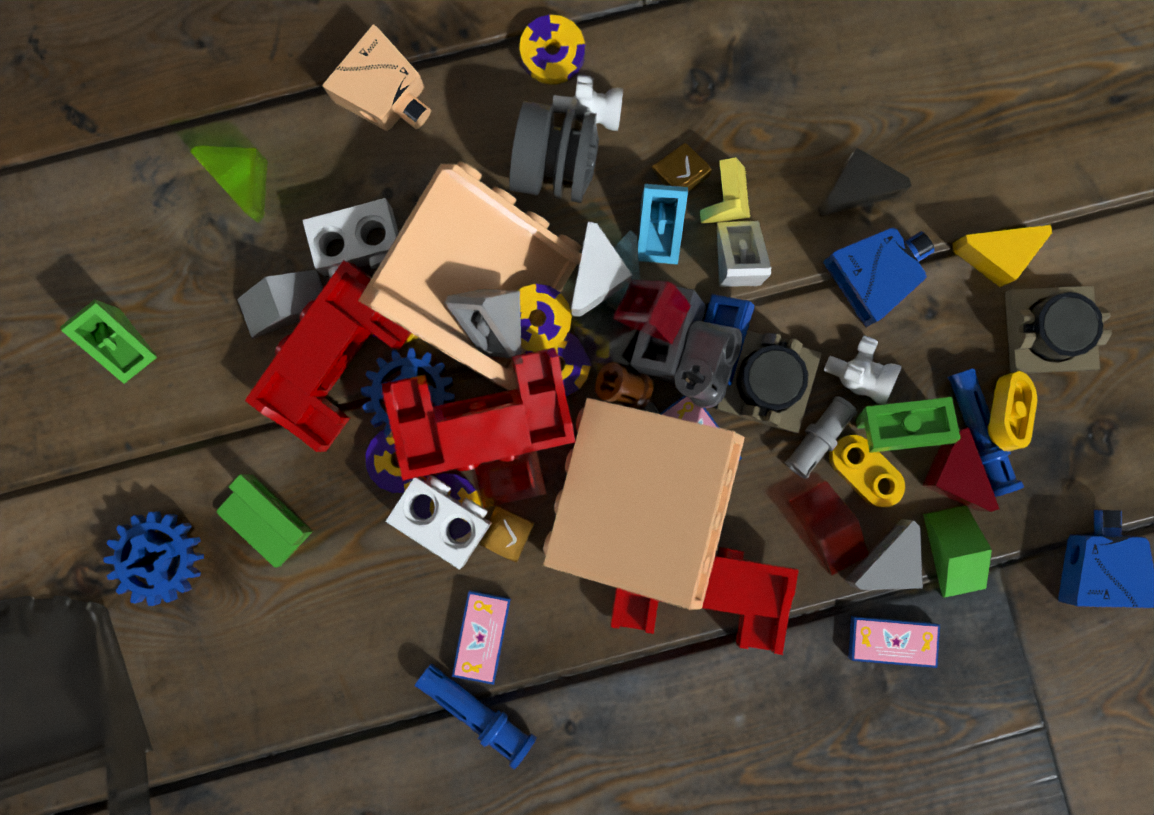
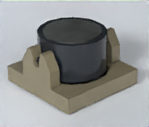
M1094 286L1010 289L1005 292L1010 373L1016 371L1028 374L1100 370L1099 346L1106 345L1112 335V330L1104 328V322L1111 316L1106 308L1095 305ZM1029 348H1032L1035 353L1045 358V360L1034 355Z
M747 331L731 386L727 385L726 394L715 410L794 434L799 433L822 353L802 347L803 344L796 339H783L779 334L765 333L761 335ZM737 380H739V381H738V384H739V388H740L741 394H742V396L744 397V399L749 403V405H748V404L743 400V398L740 396V393H739V390H738V386H737Z

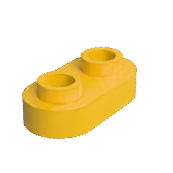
M1022 371L1001 376L997 380L994 390L988 434L993 443L1007 452L1027 447L1032 438L1037 407V392L1030 377Z
M847 435L836 440L837 446L833 451H829L830 464L868 504L875 507H891L902 499L905 492L903 476L880 452H869L867 439L859 435ZM851 448L857 449L860 453V459L856 464L851 463L847 457L848 451ZM883 478L887 479L890 483V490L886 494H882L878 489V483Z

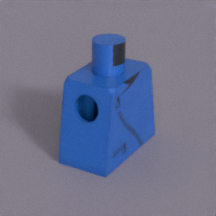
M893 227L837 250L825 259L823 263L864 326L868 327L886 316L927 278L926 272L919 262L934 253V245L930 238L922 231L905 241L899 231Z
M1094 510V535L1070 534L1067 541L1059 589V602L1088 607L1154 608V565L1150 543L1146 537L1122 535V510Z

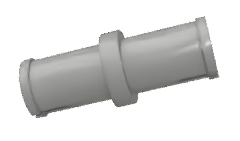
M839 396L834 397L833 402L816 424H810L805 430L807 436L790 458L785 461L786 466L804 479L810 476V472L827 450H834L838 444L836 438L853 416L858 413L851 403Z

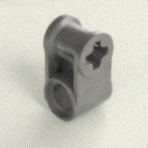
M698 320L691 325L686 338V346L678 370L675 373V384L680 393L689 397L695 405L701 408H711L723 400L733 366L741 350L742 335L740 329Z

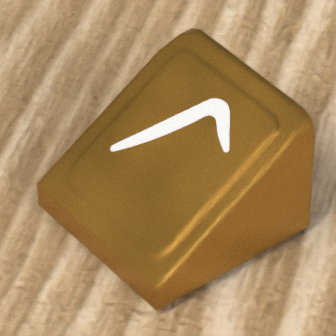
M686 143L652 166L653 171L664 185L688 187V192L709 178L712 172L710 166Z
M496 506L489 520L491 525L482 537L479 545L517 563L535 522Z

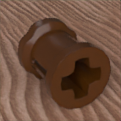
M612 362L605 365L599 372L595 388L599 398L605 401L618 400L625 407L642 410L650 402L654 386L652 379L648 375L643 373L631 374L627 372L624 366Z

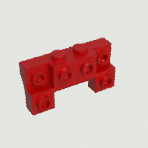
M346 260L342 261L316 300L310 301L303 308L299 316V324L292 334L285 336L279 342L275 349V358L244 400L259 413L290 431L316 452H327L350 419L348 415L325 397L369 335L373 333L391 348L400 350L411 332L358 301L372 278L353 263Z
M555 348L512 356L517 389L432 407L426 375L382 384L383 397L402 480L453 469L468 471L475 469L480 463L493 460L513 461L525 453L574 443L573 425L567 404L560 360Z
M719 547L718 555L715 554L702 608L740 614L736 645L739 648H758L783 655L788 618L796 591L799 570L792 567L744 559L745 551ZM615 588L610 620L611 628L619 629L621 626L644 630L645 633L654 634L659 600Z

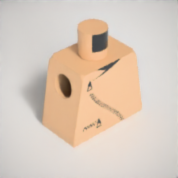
M374 24L322 85L331 100L386 131L390 130L400 117L412 127L418 129L425 123L431 112V109L417 98L424 88L420 75Z

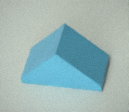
M644 184L640 206L636 261L678 264L688 187Z

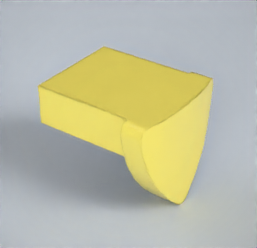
M736 157L719 160L724 202L700 210L701 223H717L750 217L745 167Z

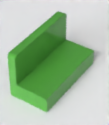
M952 397L866 406L855 420L857 429L865 428L870 453L953 444L961 439Z
M240 474L229 486L233 493L217 510V514L276 568L282 566L313 532L253 474Z

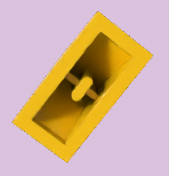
M1051 225L969 234L952 244L953 252L996 285L1002 287L1017 280L1050 237L1052 228Z

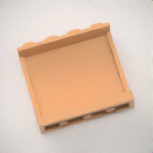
M460 161L457 165L440 164L358 301L506 390L517 389L512 358L486 356L479 352L449 310L445 301L449 295L479 289L517 291L522 286L534 283L549 285L561 292L576 265H580L582 254L579 251L582 246L568 236L560 234L557 237L547 230L550 225L549 222L538 214L527 211L525 214L514 206L516 199L506 191L498 187H493L491 190L479 180L482 175L468 164ZM541 310L532 311L529 315L530 323L534 326L541 325L545 320L544 313ZM521 348L520 355L525 354L526 350Z
M587 398L585 407L579 411L577 416L576 430L578 434L574 448L569 451L566 458L565 470L567 476L564 488L558 493L555 500L554 511L556 518L553 530L548 533L544 542L543 552L545 560L543 566L683 608L702 609L745 437L730 430Z

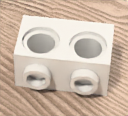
M386 198L303 220L315 269L324 277L330 276V278L343 260L353 263L358 268L370 265L372 269H378L399 234L393 209ZM375 228L385 229L386 235L380 244L374 246L367 244V235L371 230ZM334 239H343L344 248L342 252L337 256H327L326 249L328 244Z
M431 474L426 480L422 477L413 478L385 522L456 568L461 569L491 525V522L484 518L488 511L468 498H465L463 503H460L448 495L451 487ZM421 494L431 497L435 505L434 513L428 519H422L414 512V501ZM455 518H463L469 522L472 533L468 541L457 542L451 537L449 527Z

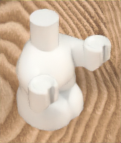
M578 75L575 96H553L554 113L566 114L569 108L576 109L575 120L583 124L585 112L597 113L596 124L600 123L606 129L618 131L623 88H612L606 94L597 93L593 90V79L590 76Z
M863 336L857 348L859 353L852 361L846 362L833 356L829 357L824 368L825 372L838 376L841 383L855 394L869 396L880 405L887 403L902 366L892 363L882 365L872 362L873 354L878 344L877 340Z

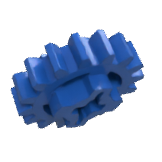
M409 348L407 358H401L396 349L392 350L393 361L387 363L379 357L376 361L380 371L378 373L367 371L365 374L367 379L372 382V386L361 387L362 395L371 398V401L362 405L365 413H377L370 422L374 427L385 423L384 434L388 438L392 436L388 414L383 410L380 402L385 403L382 384L388 383L385 380L394 372L401 370V375L393 381L419 376V371L427 374L436 386V388H433V386L428 385L432 407L455 402V395L445 392L446 389L453 386L452 377H440L445 371V365L441 362L432 367V356L429 352L420 360L416 358L414 348Z
M158 511L148 512L146 518L143 515L132 516V526L128 524L118 525L116 529L121 538L107 541V545L115 550L114 555L104 558V563L114 564L115 568L114 571L106 576L107 579H119L121 581L116 592L123 594L132 591L131 603H139L146 598L148 606H155L160 604L162 599L166 603L177 600V591L181 593L190 591L192 587L186 579L200 576L201 572L193 567L194 561L204 559V554L196 553L193 550V546L201 541L200 537L188 538L186 535L192 526L190 523H182L176 526L177 515L166 514L162 519L161 513ZM155 530L166 533L173 541L170 542L162 539L160 532H155ZM166 551L165 554L159 556V559L153 562V565H142L150 560V557L154 556L155 552ZM179 558H180L179 567H178V570H177V572H176L175 568H176L177 563H178ZM136 575L145 578L148 585L138 580Z

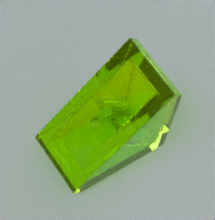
M195 146L190 150L193 156L248 216L257 223L264 218L268 160L256 148Z

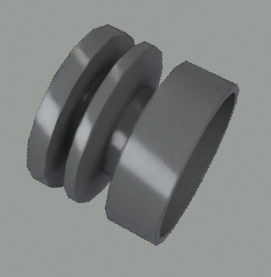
M523 101L513 144L510 167V191L538 195L542 189L545 177L553 178L554 198L561 199L565 182L571 181L573 182L571 201L582 203L584 193L593 179L599 145L596 127L597 113L586 111L582 129L577 130L574 129L576 109H568L562 127L554 126L553 105Z

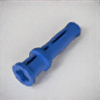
M975 368L949 376L948 380L955 393L966 427L970 429L993 493L997 497L1024 488L1021 480L1016 479L1008 457L1011 451H1003L989 437L988 424L991 414L980 388Z
M432 663L415 684L416 688L430 696L440 706L479 735L477 739L483 747L489 745L508 759L509 767L513 770L524 759L537 739L534 734L526 735L507 720L508 714L504 711L500 712L498 710L495 713L489 707H486L463 687L443 674Z

